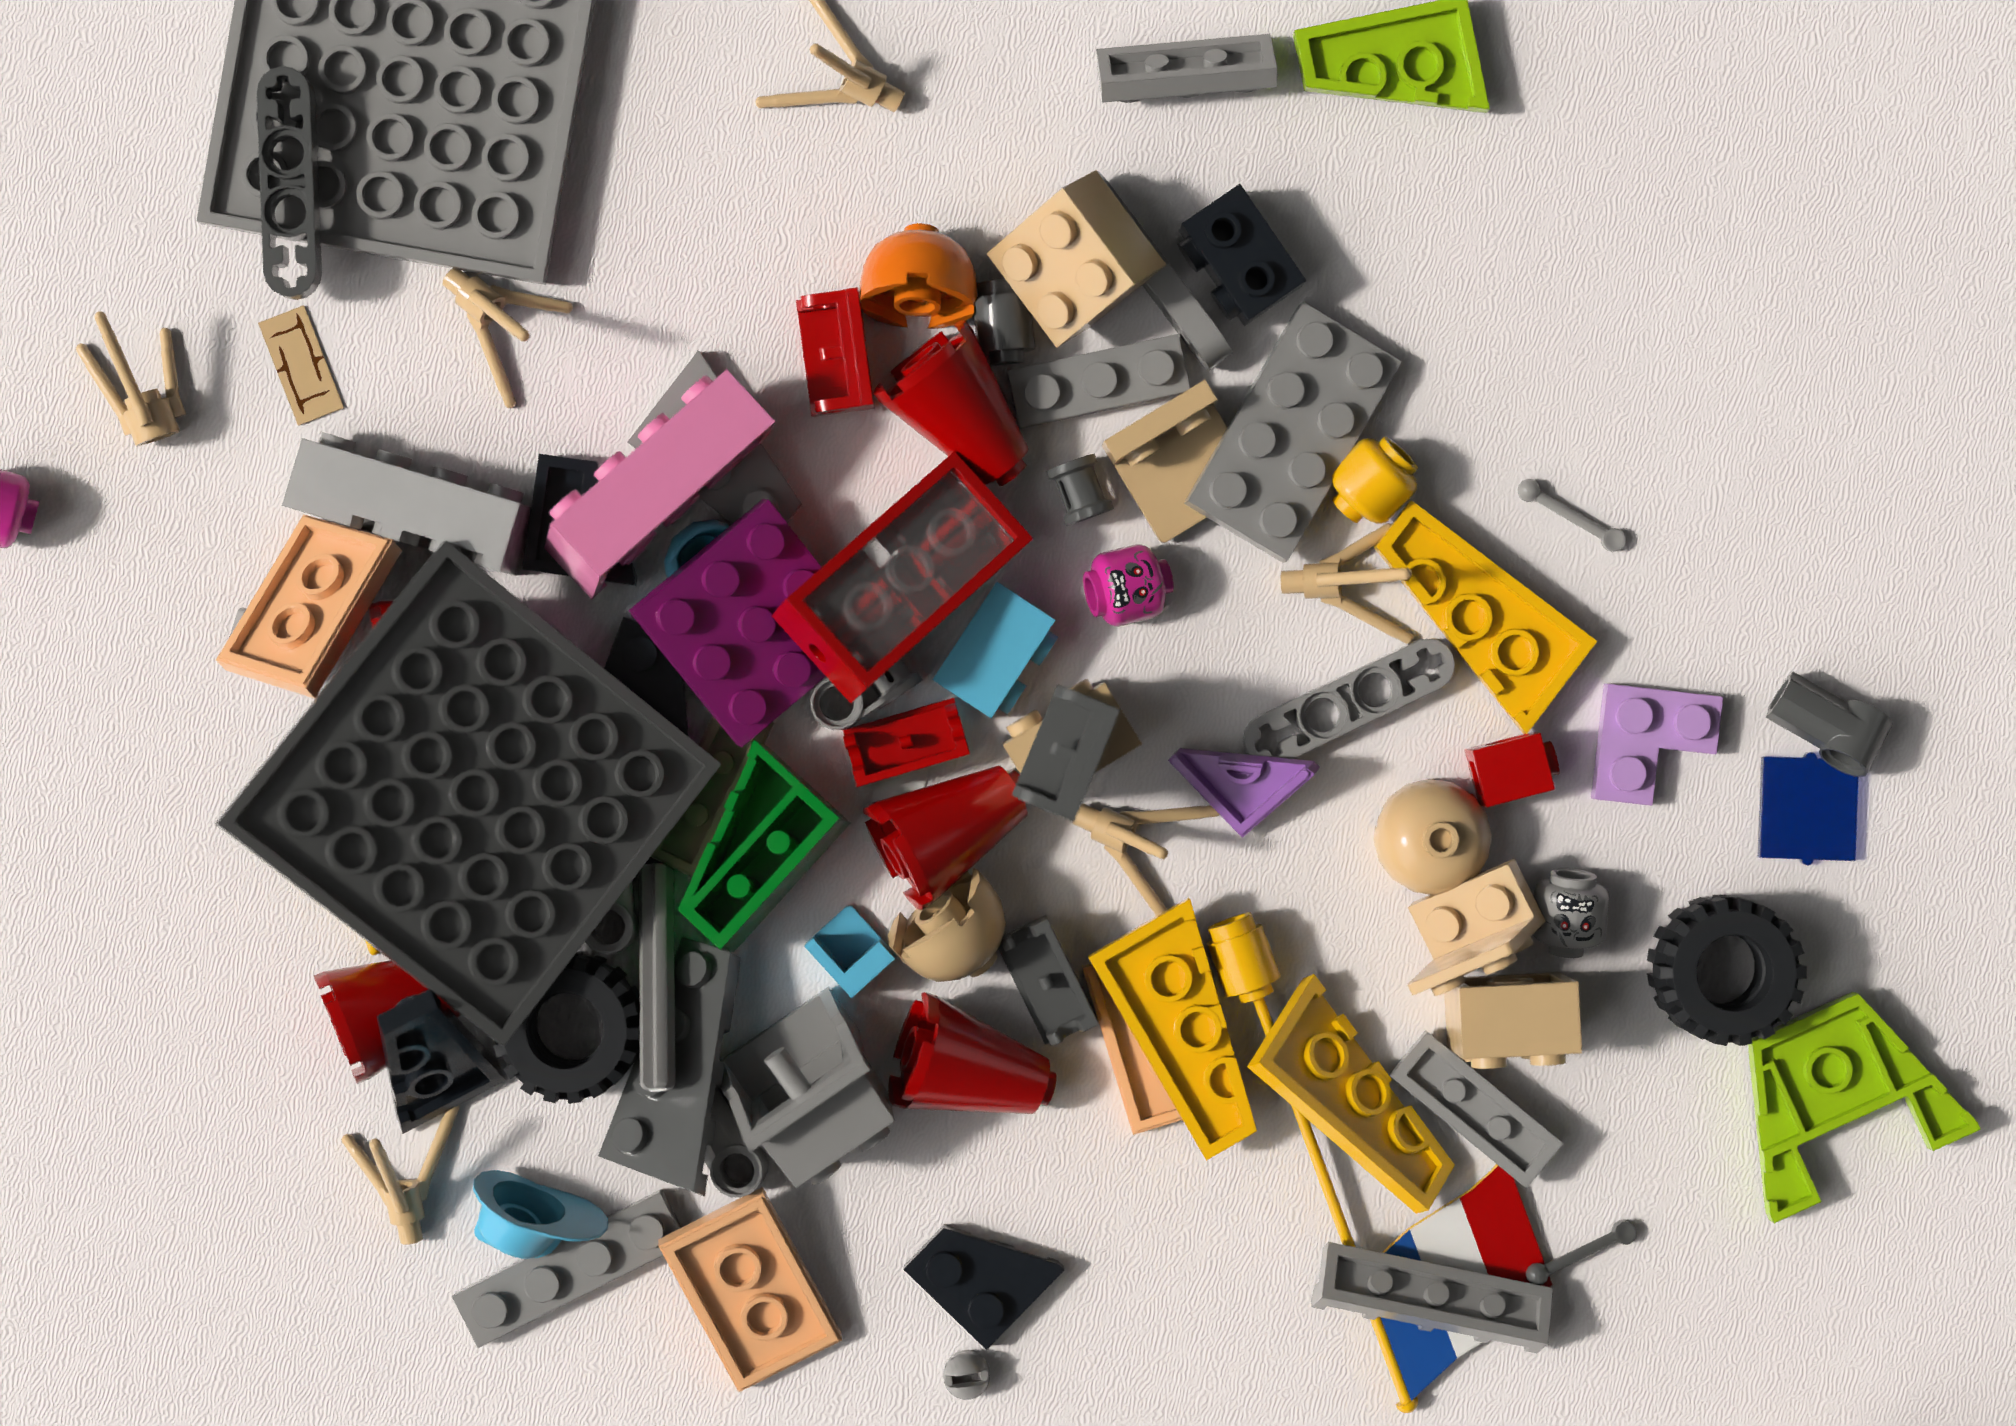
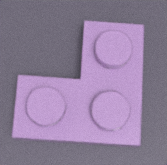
M1604 684L1591 799L1652 806L1659 748L1717 755L1723 697Z

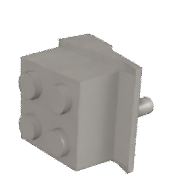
M829 986L720 1060L725 1063L721 1089L730 1103L744 1144L750 1152L762 1145L795 1188H798L808 1180L812 1185H816L829 1178L841 1167L840 1158L856 1147H859L863 1152L880 1143L890 1133L888 1126L895 1121L888 1091L863 1053L860 1030Z

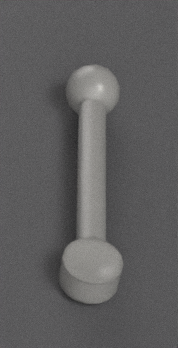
M1525 479L1519 484L1518 495L1523 501L1532 502L1535 500L1601 539V544L1606 550L1610 552L1619 551L1625 546L1626 536L1620 529H1605L1542 492L1535 480Z

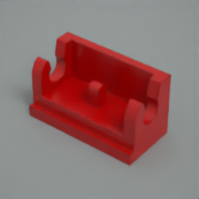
M858 287L800 296L801 300H796L811 417L875 409Z
M954 698L843 730L844 744L850 756L852 772L857 787L970 754Z

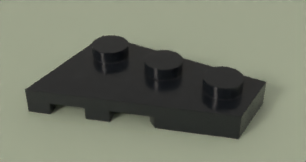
M431 989L421 994L408 996L398 1002L394 1008L377 1016L395 1114L402 1134L505 1081L499 1062Z

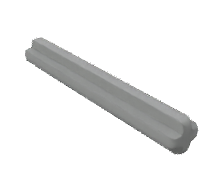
M665 863L645 864L639 871L640 1086L642 1089L651 1092L668 1091L673 1089L675 1085L674 871L672 867L665 865Z

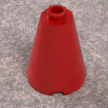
M961 320L954 323V326L960 332L959 334L948 340L941 331L930 338L890 371L896 382L888 391L879 383L873 394L881 404L945 455L949 456L955 451L985 485L995 480L999 486H1003L1025 469L1027 464L1022 458L1026 455L1029 448L973 329L966 320Z
M998 765L879 800L863 808V813L871 818L865 824L879 856L892 878L899 875L901 879L908 880L912 888L906 890L903 894L915 908L923 910L933 904L1027 817V802L1012 796L1020 776L1017 771L1013 770L1007 773L1003 767Z
M391 960L328 970L314 975L319 989L330 985L331 992L321 995V998L344 1055L347 1056L350 1066L358 1062L362 1065L351 1070L356 1083L359 1084L371 1079L387 1068L377 1016L394 1008L402 999L411 995L421 994L428 989ZM440 999L457 1018L462 1016L451 1006L445 1003L442 999Z
M923 992L921 993L923 1002L918 1000L913 1002L902 1025L893 1057L901 1059V1076H889L888 1097L892 1106L903 1109L1034 1114L1040 1105L1047 1106L1050 1103L1055 1091L1057 1075L1056 1072L1050 1071V1061L1047 1057L936 995Z

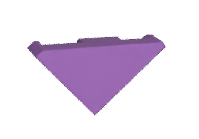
M1179 748L1168 760L1242 838L1312 778L1320 768L1315 761L1186 748Z

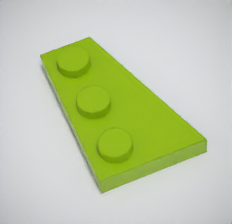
M1438 0L1296 29L1293 32L1303 88L1306 92L1487 113L1490 110L1468 0Z

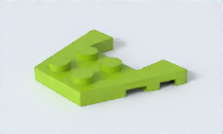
M1850 992L1793 1018L1786 1025L1782 1023L1774 1027L1775 1034L1766 1039L1758 1036L1753 1037L1752 1044L1748 1045L1765 1213L1772 1223L1779 1222L1822 1202L1797 1147L1899 1099L1905 1098L1926 1147L1932 1151L1981 1130L1975 1118L1962 1108L1948 1093V1089L1934 1074H1931L1909 1051V1047L1856 992Z

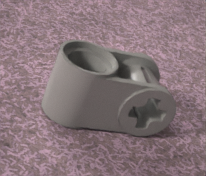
M900 659L888 670L894 682H889L883 674L854 700V708L847 718L833 721L826 718L820 710L822 694L826 690L835 687L826 678L813 691L811 711L814 718L823 727L831 730H843L852 726L875 709H882L923 679L918 673L911 674L902 659Z

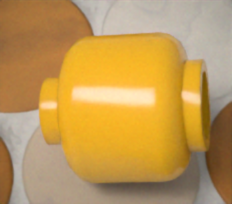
M1383 437L1380 441L1372 438L1362 439L1352 448L1332 475V484L1338 492L1332 501L1354 523H1358L1363 517L1376 524L1385 523L1415 494L1417 482L1413 474L1418 469V466L1400 446L1388 437Z

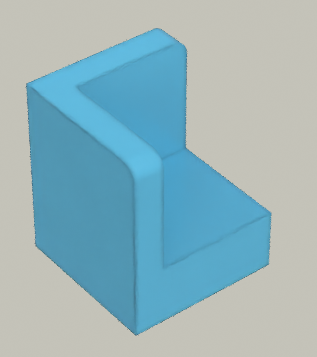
M851 905L841 910L804 945L851 998L896 957L895 952Z

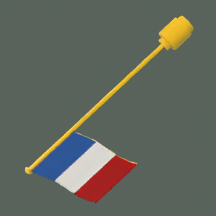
M1247 912L1229 917L1209 926L1207 929L1211 941L1207 943L1225 995L1227 997L1238 995L1241 1003L1253 1001L1265 1036H1267L1274 1024L1264 997L1274 992L1271 983L1278 980L1281 975L1262 924H1255L1252 913ZM1292 1106L1342 1245L1356 1247L1310 1121ZM1497 1164L1472 1188L1410 1226L1381 1252L1529 1283L1526 1278L1527 1267L1533 1263L1545 1264L1515 1180ZM1548 1276L1547 1281L1540 1286L1551 1288L1553 1284L1550 1279V1276ZM1377 1317L1375 1320L1370 1319L1400 1399L1396 1403V1407L1403 1413L1413 1412L1418 1406V1398L1416 1396L1457 1358L1483 1343L1475 1341L1474 1336L1435 1328L1431 1332L1420 1330L1416 1324Z

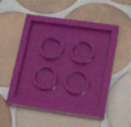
M761 499L628 610L734 743L740 747L746 745L826 677L772 617V614L784 600L822 567L768 499Z

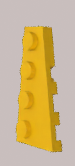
M1412 500L1406 504L1374 547L1390 568H1408L1411 570V578L1400 581L1523 734H1527L1597 642V640Z
M1188 897L1088 955V958L1207 1161L1257 1132L1201 940L1192 903Z
M1313 974L1302 978L1247 1067L1416 1214L1429 1211L1455 1164L1411 1105L1404 1107L1390 1088L1389 1082L1392 1079L1379 1061L1371 1062L1354 1039L1358 1032L1344 1014L1337 1015L1322 995L1327 990L1316 975Z

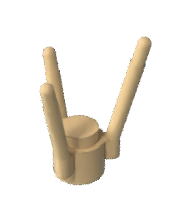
M102 311L96 312L94 315L95 321L129 397L124 400L125 403L89 348L85 344L80 343L77 345L76 351L117 415L125 436L132 435L137 447L180 432L175 418L186 415L179 396L171 330L168 328L160 330L161 357L166 398H161L158 389L140 392L106 314Z

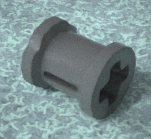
M1095 453L1074 459L1046 471L1048 479L1055 480L1067 511V514L1063 517L1066 526L1114 509L1112 501L1105 499L1093 466L1098 462Z

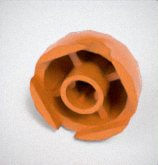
M922 223L908 225L904 228V231L893 233L875 244L868 255L860 279L861 309L863 313L876 321L897 327L908 328L905 316L931 317L927 329L954 326V323L968 320L974 314V305L977 299L975 269L965 248L949 236L939 233L936 227Z

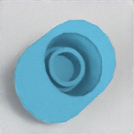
M484 1171L474 1179L473 1191L481 1203L474 1234L478 1240L510 1256L521 1259L540 1258L552 1253L562 1240L570 1242L590 1241L601 1237L608 1230V1218L601 1208L582 1197L536 1184L524 1177L506 1171Z

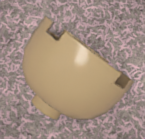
M1426 779L1406 784L1388 797L1382 807L1383 810L1378 816L1377 827L1375 826L1373 837L1378 861L1391 879L1413 892L1429 895L1448 892L1477 876L1489 857L1492 833L1487 813L1473 794L1455 783Z
M973 868L972 875L967 871L933 904L923 910L916 909L908 920L900 912L893 921L888 933V945L907 966L930 980L943 982L960 980L969 975L977 977L986 972L997 958L996 950L1001 944L1006 927L1001 899L980 871Z

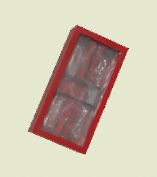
M954 451L787 597L772 614V617L842 695L852 703L1034 538Z

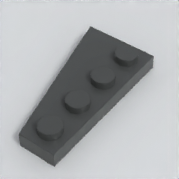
M682 937L674 958L675 1085L673 1089L661 1092H651L642 1089L640 1086L639 1049L598 1157L705 1196L708 1175L702 1172L706 1146L713 1145L716 1121L711 1120L715 1088L722 1086L725 1063L720 1061L723 1035L730 1032L741 962L739 956Z

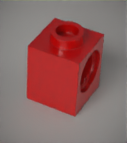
M1529 732L1464 749L1477 801L1481 806L1491 807L1555 790L1552 776L1560 774L1559 763L1552 742H1543L1541 733Z

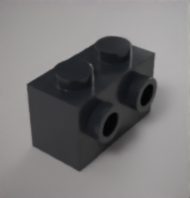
M1241 184L1232 188L1180 226L1179 232L1184 239L1177 243L1179 250L1195 272L1203 268L1206 270L1217 286L1210 292L1211 296L1229 321L1237 316L1243 326H1246L1301 288L1307 281Z

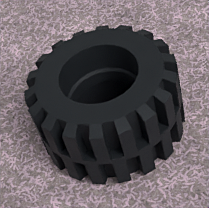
M1712 895L1710 899L1699 897L1688 901L1690 905L1684 910L1676 908L1671 912L1668 917L1672 921L1666 928L1658 927L1653 936L1659 939L1655 950L1649 948L1647 961L1653 963V972L1647 973L1648 984L1655 988L1657 995L1653 998L1658 1007L1667 1012L1670 1021L1700 1039L1727 1046L1728 1043H1734L1739 1046L1752 1044L1753 1037L1758 1036L1766 1039L1775 1034L1772 1026L1777 1022L1787 1024L1793 1016L1788 1011L1792 1001L1801 1003L1804 991L1797 989L1799 979H1807V966L1799 964L1798 956L1805 953L1801 942L1792 939L1790 933L1794 930L1786 920L1777 918L1775 916L1776 912L1766 906L1727 895ZM1728 935L1737 936L1743 939L1752 951L1755 963L1753 979L1747 990L1735 1000L1722 1004L1711 1002L1704 997L1698 986L1696 972L1699 958L1706 947L1713 941Z
M577 951L505 1046L498 1043L493 1045L496 1057L502 1056L507 1064L503 1070L510 1080L516 1076L523 1083L520 1089L529 1095H532L534 1092L544 1095L543 1101L556 1103L559 1099L568 1100V1104L579 1103L585 1098L591 1096L595 1098L605 1093L632 1067L640 1049L639 991L636 985L630 986L624 978L627 974L619 966L616 968L611 967L606 963V958L597 954L591 957L583 955L584 951ZM568 992L586 998L594 1005L601 1017L603 1024L602 1040L597 1049L583 1059L568 1060L558 1057L549 1051L540 1039L537 1029L538 1011L547 999L556 994Z

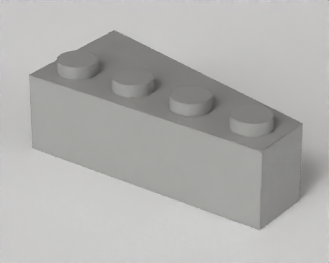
M324 432L321 434L319 443L304 438L301 439L282 506L353 528L369 531L399 542L419 546L432 552L437 549L441 542L446 540L475 564L516 576L527 539L531 507L521 504L524 493L490 483L487 493L465 487L468 476L434 466L431 476L409 470L412 459L380 449L377 451L375 460L353 453L356 442Z

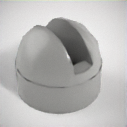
M963 1350L956 1352L945 1364L944 1384L947 1390L959 1399L970 1400L980 1396L986 1390L990 1380V1370L987 1361L975 1351ZM981 1372V1381L953 1384L952 1376H964Z

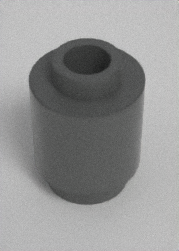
M1006 279L977 283L978 297L974 305L975 334L984 355L989 356L991 366L1024 363V352L1035 350L1032 314Z

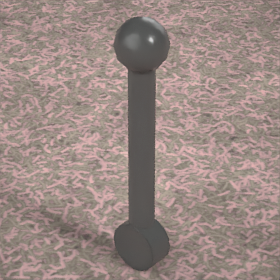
M1625 1220L1617 1221L1610 1233L1544 1265L1542 1263L1531 1264L1527 1267L1526 1278L1531 1284L1543 1285L1550 1274L1614 1243L1631 1244L1637 1237L1636 1227Z

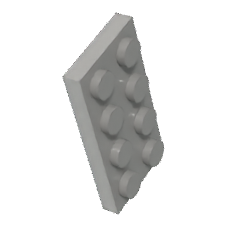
M1305 302L1300 303L1184 504L1280 562H1287L1331 487L1334 471L1354 447L1402 361Z

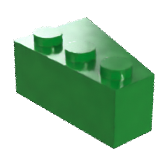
M755 739L747 754L749 758L734 791L730 792L724 805L726 809L711 842L707 843L678 908V911L719 950L735 952L851 824L773 750Z

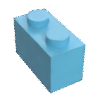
M996 582L932 680L990 718L993 717L997 709L1008 715L1026 687L1025 684L1017 680L1029 660L1040 666L1058 639L1057 635L1049 631L1056 620Z

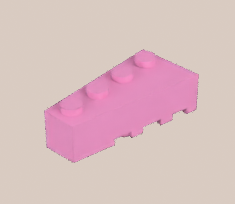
M727 369L714 381L708 375L699 379L681 397L686 405L670 419L664 413L658 415L639 433L638 438L643 442L627 457L621 451L612 455L594 473L599 482L583 496L576 489L573 490L549 513L555 520L550 524L544 549L591 599L607 586L604 581L608 571L618 562L622 566L625 564L629 566L646 550L645 547L656 537L657 533L654 530L661 524L665 527L673 525L700 497L698 491L704 486L708 489L714 487L769 436L775 423L774 419Z

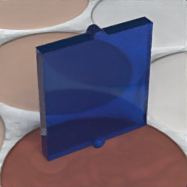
M1812 752L1805 753L1803 758L1761 756L1758 858L1799 859L1804 865H1811L1813 860L1855 861L1859 777L1845 774L1833 768L1822 758H1817V755Z

